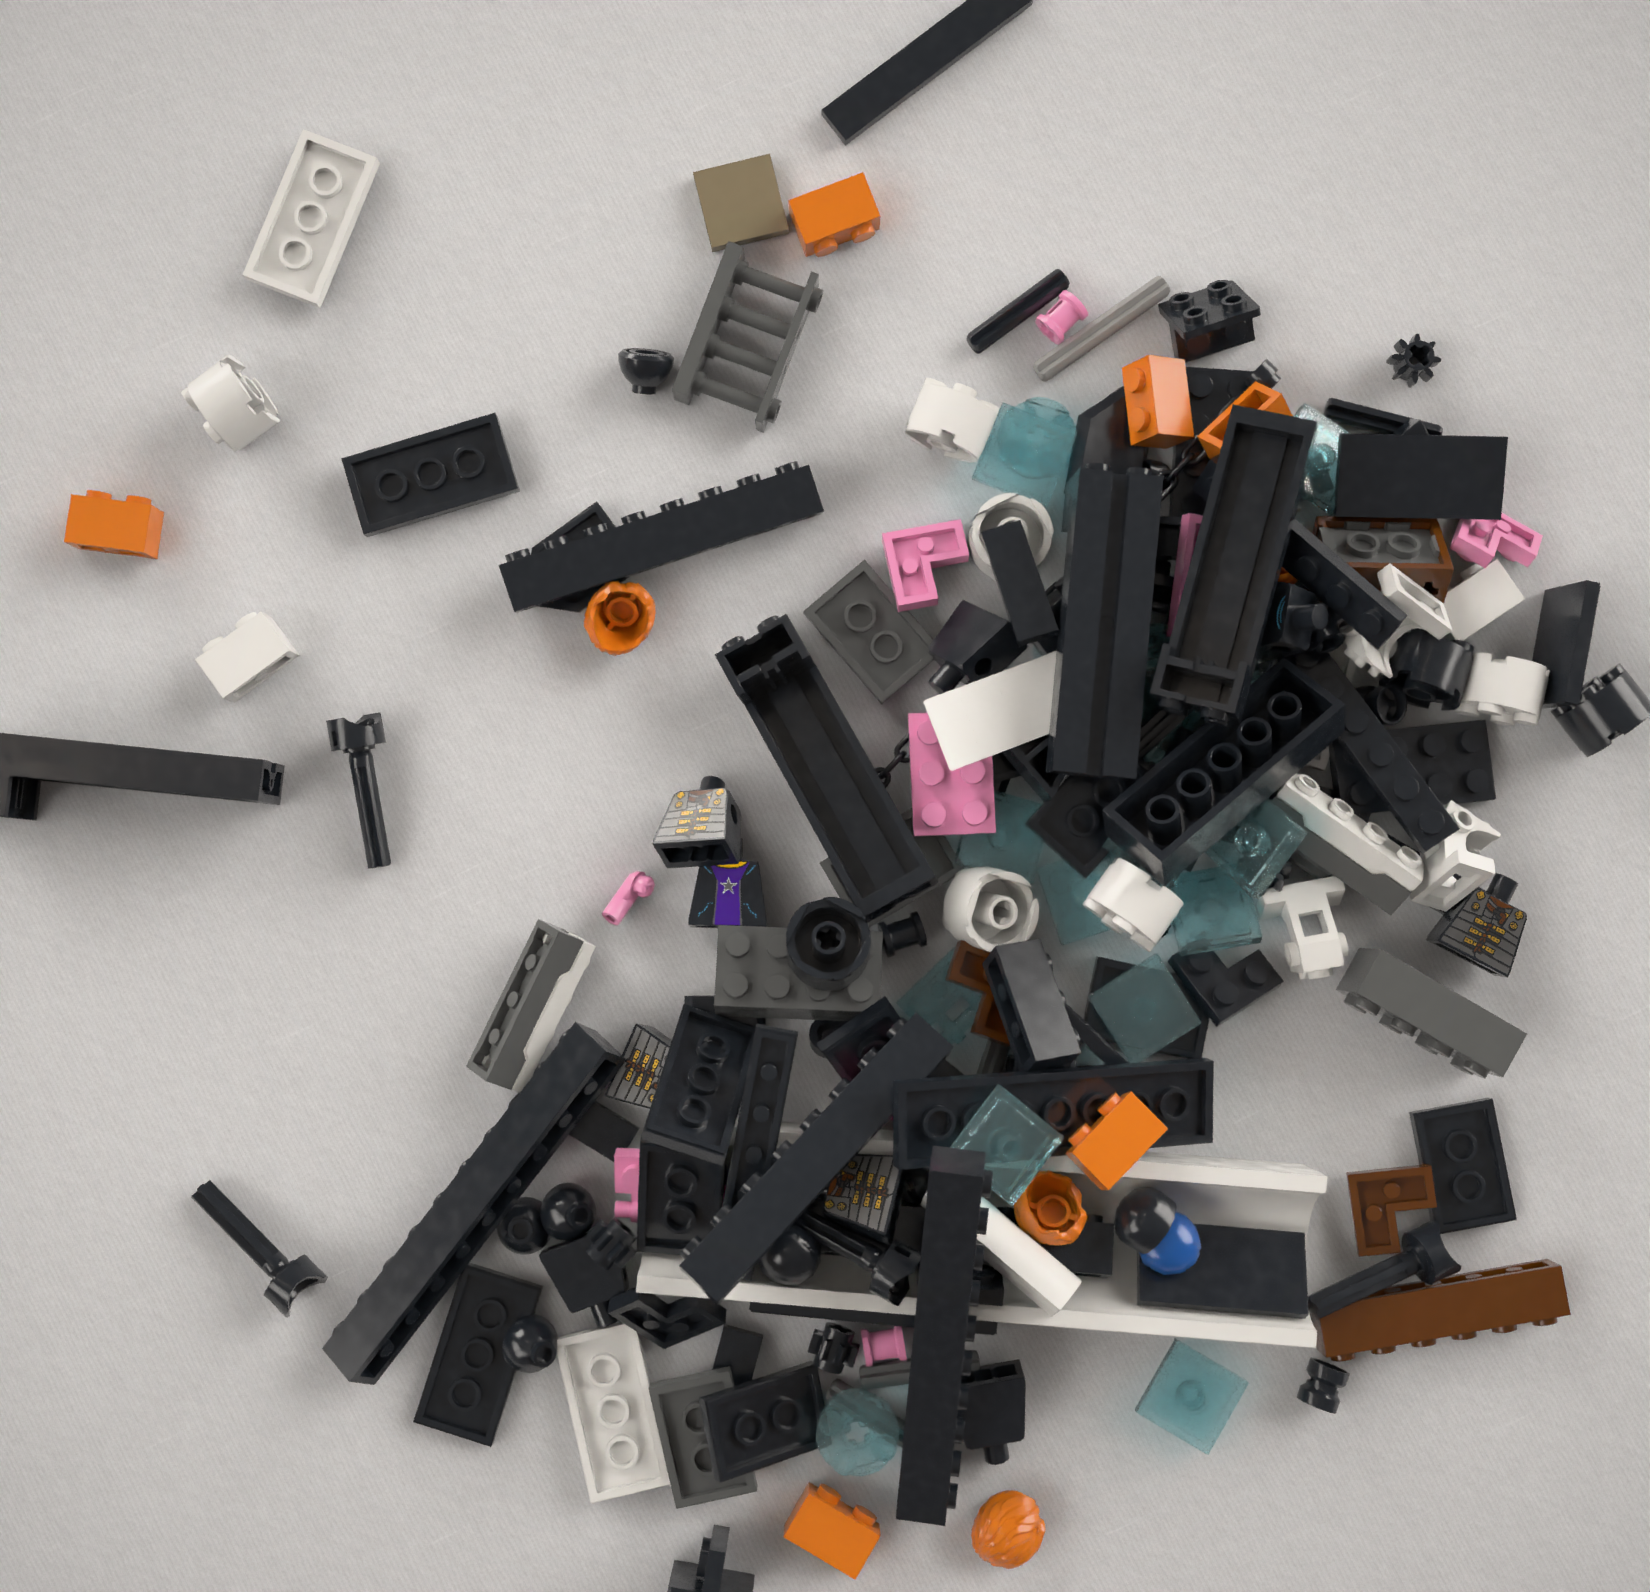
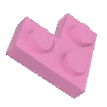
M1503 513L1501 520L1459 519L1450 549L1457 552L1465 561L1475 562L1484 568L1492 561L1496 550L1507 560L1517 561L1529 567L1537 556L1543 535Z
M961 519L882 533V544L898 612L938 605L939 598L932 568L969 561V551Z

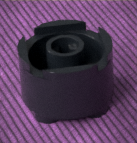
M1419 628L1411 629V632L1404 633L1397 639L1396 652L1389 659L1393 677L1388 678L1382 673L1379 686L1385 684L1399 686L1406 695L1407 704L1428 709L1430 702L1443 703L1442 711L1455 710L1460 706L1474 658L1472 655L1474 646L1462 640L1449 641L1444 638L1438 640L1426 630Z
M1619 663L1599 678L1596 676L1583 685L1578 705L1554 707L1550 712L1579 750L1586 757H1589L1612 744L1611 741L1621 734L1626 735L1650 716V700L1626 669Z
M824 897L823 899L802 905L793 914L786 932L787 959L790 968L803 983L819 990L840 991L858 979L866 968L870 954L871 935L864 915L854 904L838 897ZM829 938L836 940L835 947H830L828 950L821 948V942L826 943Z

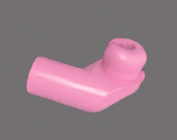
M641 871L629 874L602 912V916L609 923L619 925L639 896L646 898L652 894L655 886L652 877L646 876Z

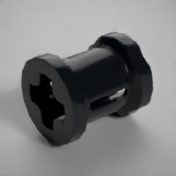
M917 911L910 913L909 918L890 924H886L884 921L877 923L878 931H883L882 945L887 957L895 956V951L917 944L920 947L927 946L925 930Z

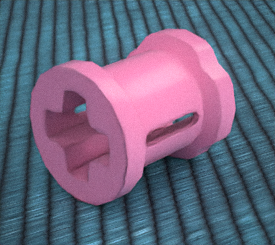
M1063 290L1058 295L1059 301L1045 315L1040 314L1035 321L1040 331L1058 345L1064 341V334L1078 320L1083 321L1088 316V311L1082 302L1067 290Z
M894 1326L893 1329L876 1332L861 1329L866 1367L873 1366L875 1361L891 1358L907 1361L901 1326Z

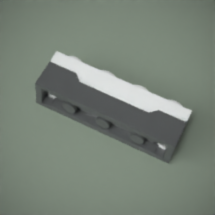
M1296 773L1261 803L1256 818L1259 823L1389 915H1392L1412 893V890L1414 891L1423 880L1425 864L1414 850L1407 846L1400 847L1388 838L1387 833L1379 825L1373 822L1366 823L1354 814L1353 809L1345 801L1339 798L1332 799L1320 790L1319 785L1311 777L1305 774L1299 775Z
M538 919L466 1067L486 1082L520 1093L533 1077L534 1071L548 1044L553 1039L555 1029L566 1007L572 1000L573 992L584 970L588 967L596 946L572 932Z

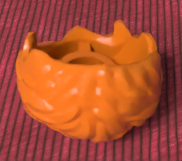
M619 581L606 583L592 596L584 614V628L588 632L590 641L601 652H606L612 656L631 652L648 637L654 625L656 615L654 599L639 583L627 582L623 584Z
M1050 1170L1032 1172L1019 1183V1188L1014 1193L1013 1206L1016 1221L1027 1235L1039 1243L1055 1246L1071 1244L1079 1237L1087 1221V1212L1081 1208L1082 1194L1072 1182V1179L1062 1174L1054 1173Z
M1006 1490L991 1496L980 1507L974 1519L971 1537L972 1546L983 1561L991 1563L992 1566L1013 1569L1023 1565L1039 1550L1045 1534V1523L1039 1516L1040 1510L1036 1501L1021 1492Z

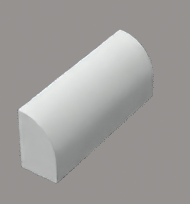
M926 1192V1194L924 1195V1197H923V1199H922V1202H921V1204H920V1205L923 1206L925 1209H926L927 1192ZM981 1197L980 1207L989 1208L986 1235L977 1234L976 1244L985 1245L983 1259L1052 1317L1064 1307L1082 1280L989 1201Z

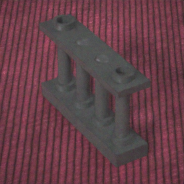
M728 241L672 387L674 400L690 405L693 394L700 396L703 393L757 413L755 419L756 430L764 433L767 422L774 424L782 403L781 400L777 399L778 393L809 311L817 312L824 290L818 288L819 274L812 271L806 286L803 287L748 267L749 262L744 261L743 246ZM744 282L799 302L792 324L734 304L735 299L730 297L735 284L741 286ZM731 319L785 339L778 361L721 341V336L716 335L721 321L728 322ZM717 356L771 376L764 398L706 378L707 373L702 371L707 358L714 359Z

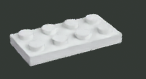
M303 129L245 267L243 276L251 282L321 308L380 165L377 157Z
M618 1322L603 1328H593L559 1336L557 1339V1355L590 1503L670 1485L648 1389L650 1378L640 1334L624 1323Z

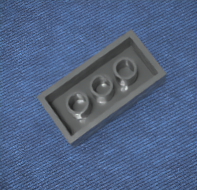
M718 925L714 996L716 1015L725 1017L849 1021L881 999L883 931H870L871 946L866 968L859 978L846 986V988L840 991L810 987L794 974L787 959V928ZM829 938L826 943L821 942V948L828 950L830 947H835L836 940Z
M1359 948L1336 988L1337 991L1346 995L1345 1004L1364 1014L1366 1012L1375 1016L1379 1014L1382 1016L1379 1023L1398 1034L1403 1032L1411 1037L1417 1036L1414 1043L1435 1055L1439 1053L1447 1058L1451 1056L1453 1057L1450 1062L1451 1065L1469 1075L1475 1074L1486 1079L1488 1074L1504 1077L1527 1036V1033L1382 949Z

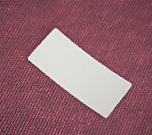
M1057 651L924 700V706L951 771L1049 734Z

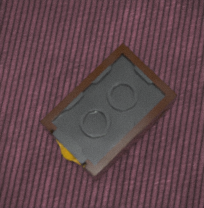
M1316 516L1312 534L1376 589L1382 590L1377 573L1390 563L1444 604L1454 567L1438 519Z

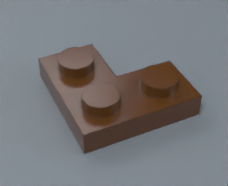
M960 940L956 944L945 980L982 994L970 1033L1009 1047L1010 1043L982 965L990 952Z
M1422 1164L1346 1172L1358 1256L1401 1253L1395 1212L1437 1207L1431 1165Z

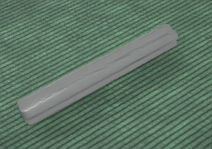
M1156 276L1035 361L1033 368L1038 377L1045 382L1057 375L1166 298L1171 291L1169 285L1164 278Z

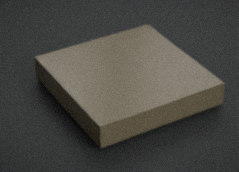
M770 154L693 172L712 252L724 250L728 241L738 245H745L789 234Z

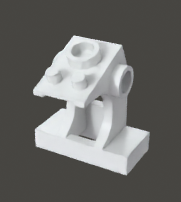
M1389 563L1377 573L1382 589L1380 592L1408 616L1379 649L1375 648L1351 626L1342 630L1346 637L1344 643L1348 646L1344 653L1361 668L1366 663H1369L1371 668L1367 672L1375 678L1380 672L1388 678L1393 677L1389 659L1396 652L1397 639L1405 632L1419 628L1426 630L1440 640L1452 631L1444 604Z
M1452 800L1444 808L1460 829L1424 854L1420 852L1422 862L1425 864L1423 880L1410 894L1412 902L1445 912L1495 874L1494 860L1478 854L1493 840L1496 841L1500 838V833L1490 827L1489 823L1481 821L1470 811L1462 808ZM1458 874L1462 877L1459 880H1456L1453 877V875Z
M1336 876L1284 885L1280 892L1274 888H1268L1264 895H1259L1256 906L1260 920L1281 916L1287 925L1291 942H1287L1284 945L1285 956L1290 966V972L1299 973L1300 979H1318L1332 976V968L1344 966L1343 957L1348 956L1346 937L1343 932H1337L1330 909L1331 906L1340 905L1346 890L1344 882ZM1316 914L1321 925L1322 934L1305 937L1299 917Z

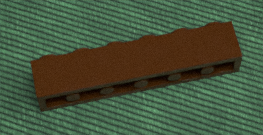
M1549 1259L1451 1275L1432 1285L1425 1284L1423 1281L1393 1285L1319 1320L1316 1319L1314 1313H1310L1313 1326L1317 1330L1316 1349L1326 1358L1330 1357L1331 1361L1336 1362L1352 1360L1356 1357L1355 1353L1371 1350L1372 1354L1392 1353L1396 1351L1397 1345L1409 1343L1413 1347H1428L1435 1345L1437 1338L1451 1336L1453 1340H1468L1475 1338L1477 1331L1491 1329L1494 1333H1508L1517 1330V1324L1532 1322L1534 1326H1548L1556 1324L1558 1322L1557 1317L1571 1315L1562 1266Z

